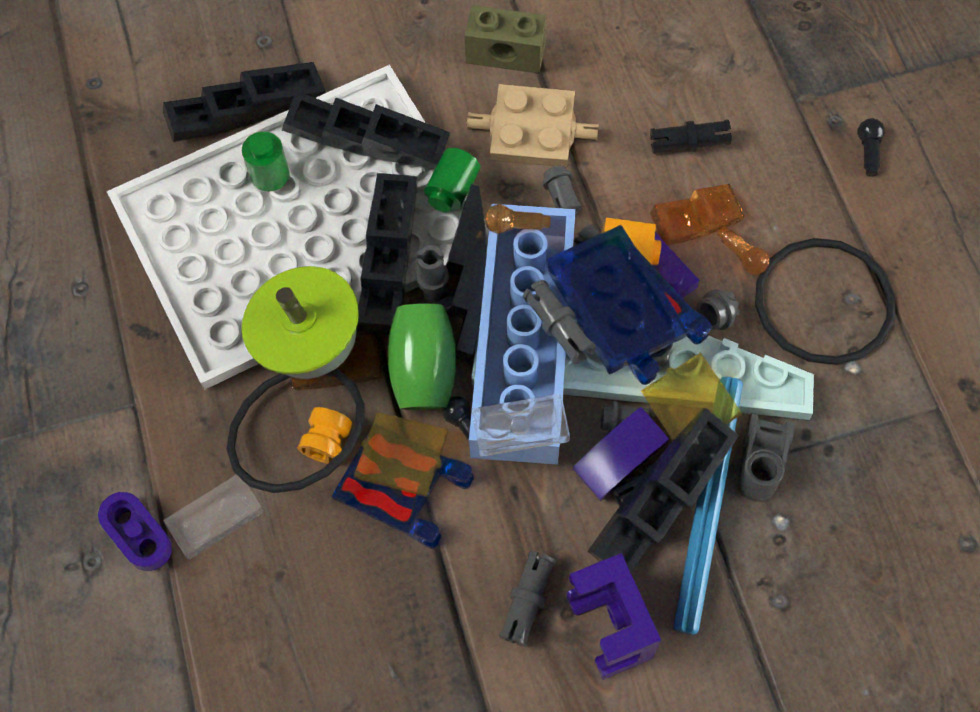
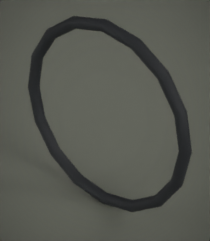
M812 238L788 244L767 260L756 280L755 307L764 330L782 349L808 362L838 365L864 358L884 342L895 320V294L885 271L866 252L842 241ZM813 246L838 248L861 259L878 276L887 297L886 320L877 337L859 351L840 356L810 354L788 343L771 325L763 305L764 282L774 264L792 251Z
M338 369L325 374L326 376L335 377L348 387L356 405L354 428L343 450L323 469L300 481L272 484L256 480L241 467L235 449L238 427L249 407L269 388L285 381L291 376L280 373L264 381L243 401L230 424L226 450L233 472L249 487L271 493L301 490L329 476L351 454L363 430L365 404L357 384Z

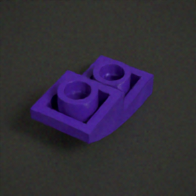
M640 407L587 452L573 466V470L601 502L612 493L613 489L620 487L630 479L637 468L664 448L670 439L643 408Z

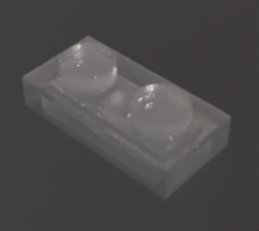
M561 394L472 408V418L480 457L569 442L570 433Z
M235 475L163 521L183 554L190 560L264 513V510L249 486L238 475Z

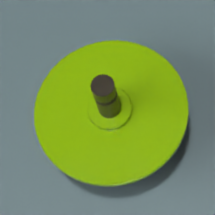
M304 266L281 272L265 282L250 299L242 319L244 344L253 359L268 370L299 379L323 376L342 364L354 346L359 318L357 298L348 282L329 269Z

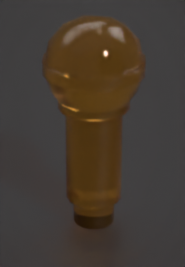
M502 204L491 206L485 213L486 227L496 234L512 230V228L534 230L550 228V215H543L542 213L513 211Z
M726 227L719 230L717 236L721 238V242L739 257V261H741L742 267L747 273L758 275L767 269L769 256L764 249L750 246L733 230H729Z

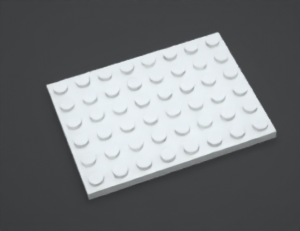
M390 65L316 97L332 105L335 98H339L370 111H373L377 104L425 123ZM289 110L107 191L204 390L259 364L253 359L244 344L242 319L254 293L277 274L304 266L329 269L348 282L359 304L361 294L360 278L367 246L366 230L377 173L418 177L404 293L419 287L416 279V272L419 267L417 264V259H419L417 253L424 246L434 245L439 247L444 253L443 260L446 266L465 200L457 211L444 213L434 209L428 203L424 189L435 168L401 164L363 156L282 131ZM256 132H270L281 140L290 176L287 183L276 191L267 192L259 190L250 179L242 155V145L250 135ZM484 218L485 227H486V254H487L488 236H489V225H488V223L486 222V220H485V218Z

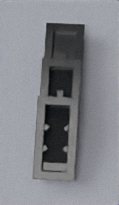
M314 62L241 72L239 82L202 87L201 97L163 102V114L172 140L177 142L221 133L274 117L289 110L296 91L314 98L325 94L326 91Z
M298 91L295 92L282 131L355 154L428 168H436L444 153L450 135L448 131L377 104L374 110L370 111L335 98L332 105Z
M377 173L366 230L367 246L360 278L361 294L358 304L359 318L356 332L390 334L396 309L398 306L403 305L415 212L417 176Z
M472 184L467 194L446 262L448 272L459 276L448 314L463 319L456 342V359L468 362L473 355L480 326L486 267V227L480 188Z
M702 408L640 479L587 552L598 561H603L622 553L630 573H632L650 544L660 543L682 508H691L739 435L707 408Z

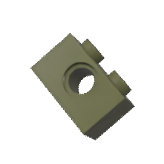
M472 5L465 32L466 63L540 74L546 44L547 15Z

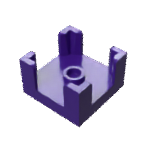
M622 553L569 574V580L574 589L569 590L566 597L574 615L579 616L606 605L610 620L618 631L600 640L603 654L595 658V664L602 680L653 659L661 638Z

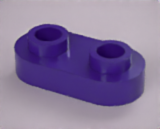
M117 492L108 496L102 502L98 511L99 523L133 566L142 571H153L162 567L168 561L172 552L171 540L136 496L128 492ZM130 512V520L124 524H119V517L123 513ZM147 545H157L156 551L152 555L144 556L143 552Z

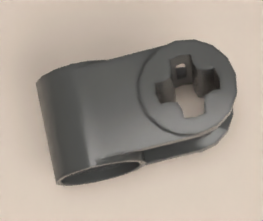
M750 414L743 440V456L738 477V487L746 498L753 501H765L774 495L785 473L786 460L794 433L793 422L787 421L783 425L761 420L758 418V414ZM761 470L769 476L770 480L761 481L752 474V471Z

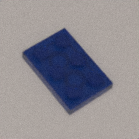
M622 225L546 259L544 267L568 307L576 314V320L583 332L596 345L595 351L609 375L686 337L688 329Z

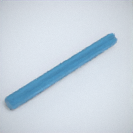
M722 377L718 384L713 414L735 431L743 382L737 378ZM732 447L697 498L674 621V629L681 633L695 635L699 631Z

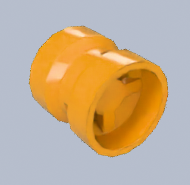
M314 407L308 420L311 429L301 437L297 449L310 459L328 464L342 451L340 446L341 439L349 435L353 423L348 417L337 411L323 407Z

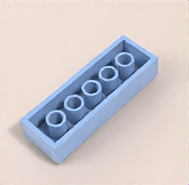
M503 204L491 205L469 433L470 458L558 465L566 352L555 337H549L542 329V320L529 303L524 300L523 294L526 289H529L533 295L536 294L531 285L537 281L545 280L562 305L569 307L575 209Z

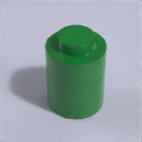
M265 131L250 135L242 145V155L253 185L259 190L267 192L282 188L289 179L290 171L281 140L275 134Z
M447 148L424 189L428 203L434 209L444 213L459 210L469 192L471 184L473 185L481 169L478 160L464 150Z

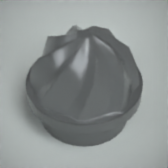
M711 290L697 304L698 318L709 330L728 329L734 324L735 318L740 314L738 309L739 302L736 301V297L732 292Z

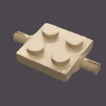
M503 84L498 86L497 102L491 115L468 112L467 129L490 130L492 139L490 160L550 166L561 165L565 167L568 164L569 149L574 142V138L597 141L599 124L576 123L573 111L575 91Z

